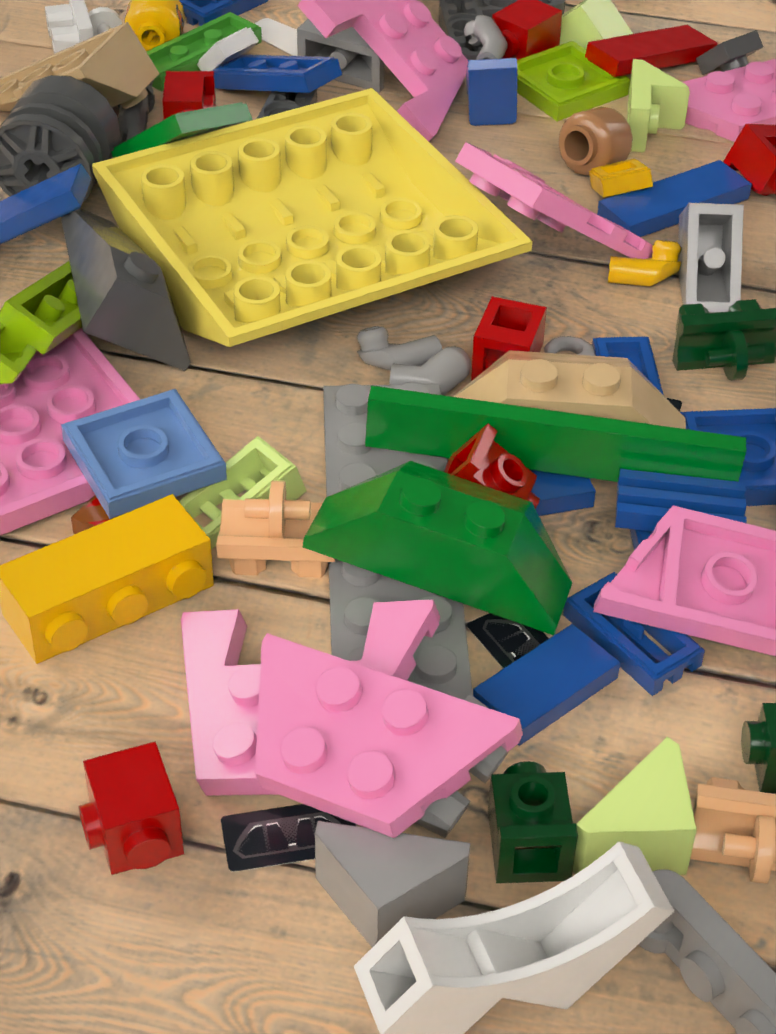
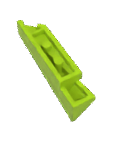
M70 261L8 299L1 308L0 384L15 382L37 351L45 355L82 328Z

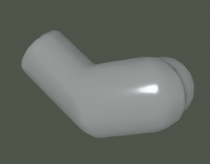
M477 15L475 20L466 23L464 34L465 36L471 34V39L468 43L473 46L482 44L476 60L503 58L508 44L494 19L486 15Z
M382 326L362 329L357 335V340L361 347L357 353L364 363L391 371L393 363L422 366L442 350L441 343L435 335L402 344L388 343V331Z
M455 346L446 347L422 366L393 363L389 385L406 383L440 384L441 395H446L467 377L471 369V361L468 354L462 348Z

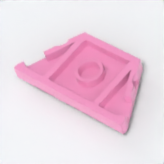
M776 59L764 62H751L744 67L724 72L714 71L707 76L683 82L690 90L685 121L689 125L713 131L716 135L733 142L736 141L745 124L776 125Z
M672 506L657 523L649 538L643 540L629 556L621 571L601 589L594 603L593 612L776 656V531Z
M268 633L262 640L255 775L261 788L389 837L396 838L422 818L425 810L431 803L439 799L448 798L471 780L469 770L493 751L502 746L508 752L519 743L523 735L519 718Z

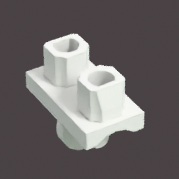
M69 0V4L45 6L49 37L52 39L54 54L122 24L121 18L116 11L108 7L95 8L88 13L85 0Z

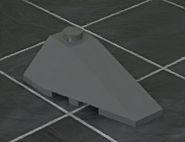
M81 208L61 216L83 332L186 371L191 362L161 267L112 221Z

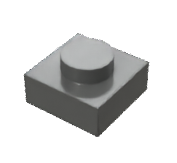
M757 30L720 43L697 57L696 60L702 75L719 69L724 72L746 66L749 63L747 57L764 46Z

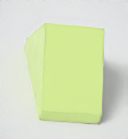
M584 0L562 15L560 45L574 41L587 50V45L590 41L633 33L611 0Z
M666 737L576 824L578 838L573 865L574 873L577 874L588 867L620 841L639 847L652 871L670 870L679 875H687L697 829L678 743Z

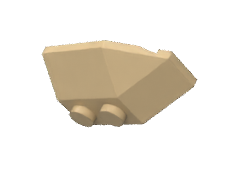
M509 350L453 396L686 429L685 417L628 358Z

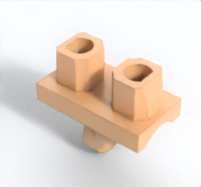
M274 480L271 482L269 499H223L220 531L216 543L217 558L229 559L232 572L235 575H258L266 570L267 560L291 561V570L299 577L322 578L325 575L328 562H335V559L302 546L304 537L323 503L307 500H286V482Z
M711 777L706 784H698L693 809L697 831L690 859L749 867L750 882L767 884L771 871H776V794L745 790L737 780Z

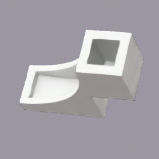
M619 841L604 855L571 878L514 905L459 918L420 919L404 916L354 965V969L380 1034H464L502 998L567 1010L666 920L674 910L640 848Z

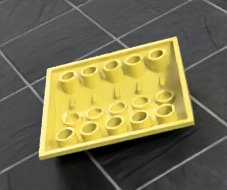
M373 88L92 164L93 174L119 229L161 267L180 326L185 331L227 347L245 343L532 251L533 241L479 189L470 183L457 168Z

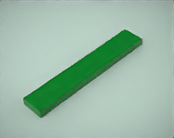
M371 385L368 397L366 447L450 458L455 451L489 423L497 430L494 441L507 452L519 458L529 470L618 482L620 469L739 482L746 455V437Z

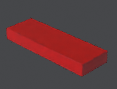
M681 25L590 41L587 45L585 58L613 77L631 75L633 59L644 60L658 69L697 62V57L716 47L718 42L689 25Z

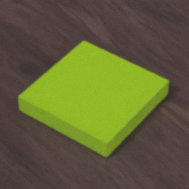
M574 41L517 60V93L556 121L629 95L631 79L627 76L613 77L585 58L586 49Z

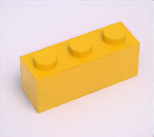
M173 494L0 565V605L2 615L36 664L63 652L71 651L81 644L124 625L132 624L144 616L183 599L190 598L214 586L211 540Z

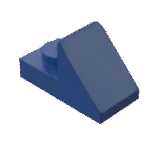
M517 58L468 60L466 89L470 124L482 126L515 123L517 120Z

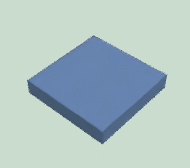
M176 389L61 425L65 445L109 519L171 494L177 497L227 480L225 461Z

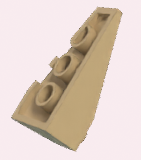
M126 22L1 77L0 111H11L22 94L34 81L49 75L71 76L88 83L108 100L111 107L121 104L123 109H127L147 97L146 87L160 73L133 29Z

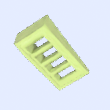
M259 436L225 462L227 480L191 491L179 500L180 504L192 518L204 513L213 520L204 528L197 523L210 538L211 549L216 547L221 524L222 511L216 506L222 503L223 499H269L272 480L286 482V500H297L306 492L297 467ZM244 490L247 491V492H246L244 495H242L241 497H239V496L237 495V494L243 492Z

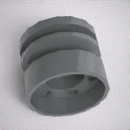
M49 75L34 81L22 94L9 116L0 126V187L7 195L12 196L81 163L92 178L84 198L85 201L97 183L93 174L92 164L111 159L113 157L111 151L114 150V147L118 146L121 135L118 117L108 100L90 84L71 76Z

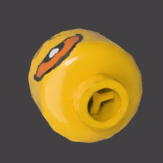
M131 0L127 7L124 23H129L147 52L182 35L185 12L179 0Z

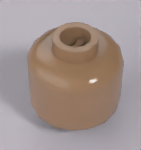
M598 107L574 113L564 122L559 132L558 145L561 157L568 168L576 174L590 176L589 171L592 170L591 168L627 160L632 149L633 137L630 125L622 114L612 108Z

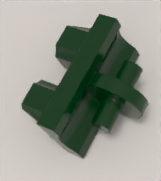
M756 299L738 300L729 306L728 312L709 313L708 309L703 307L701 303L685 304L679 308L676 324L677 334L672 359L676 371L723 367L726 377L732 381L743 380L746 377L748 365L775 363L776 308L762 309Z

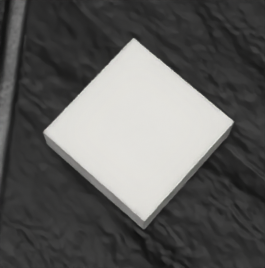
M245 27L217 41L198 60L199 63L197 65L201 71H213V69L241 55H246L259 40L251 28L247 29Z

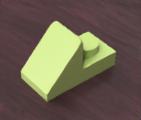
M633 59L627 109V122L630 125L633 137L632 152H645L647 135L657 134L658 128L683 129L690 94L689 87L646 61Z

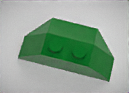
M413 461L406 462L326 497L304 537L302 546L314 552L551 635L555 634L572 586V581L532 502Z

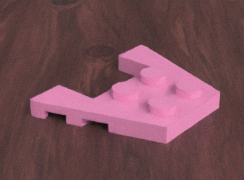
M301 0L297 6L325 38L350 27H353L414 97L403 103L397 112L430 142L437 134L466 76L468 59L462 54L460 45L452 37L447 36L431 18L429 9L418 0Z
M465 142L455 162L473 172L469 180L473 185L495 197H502L508 201L507 205L533 220L538 219L559 232H563L567 225L629 258H652L653 244L624 227L595 214L546 185L544 180L514 162L505 160L495 154L492 156L486 150Z
M434 599L374 602L362 659L351 662L408 680L416 666L413 655L424 636L432 638L439 626L440 615ZM239 609L183 612L181 629L197 782L206 796L276 794L261 788L255 775L260 664L237 665L247 630V625Z

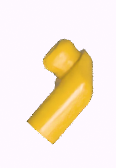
M657 240L652 247V258L647 259L610 256L608 283L653 286L674 275L681 267V261H678L681 252L680 244L674 241Z

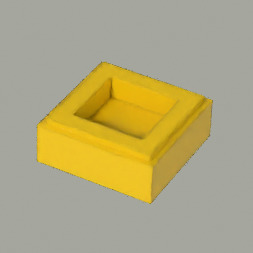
M635 158L591 168L592 170L589 171L591 188L604 198L653 187L651 169Z

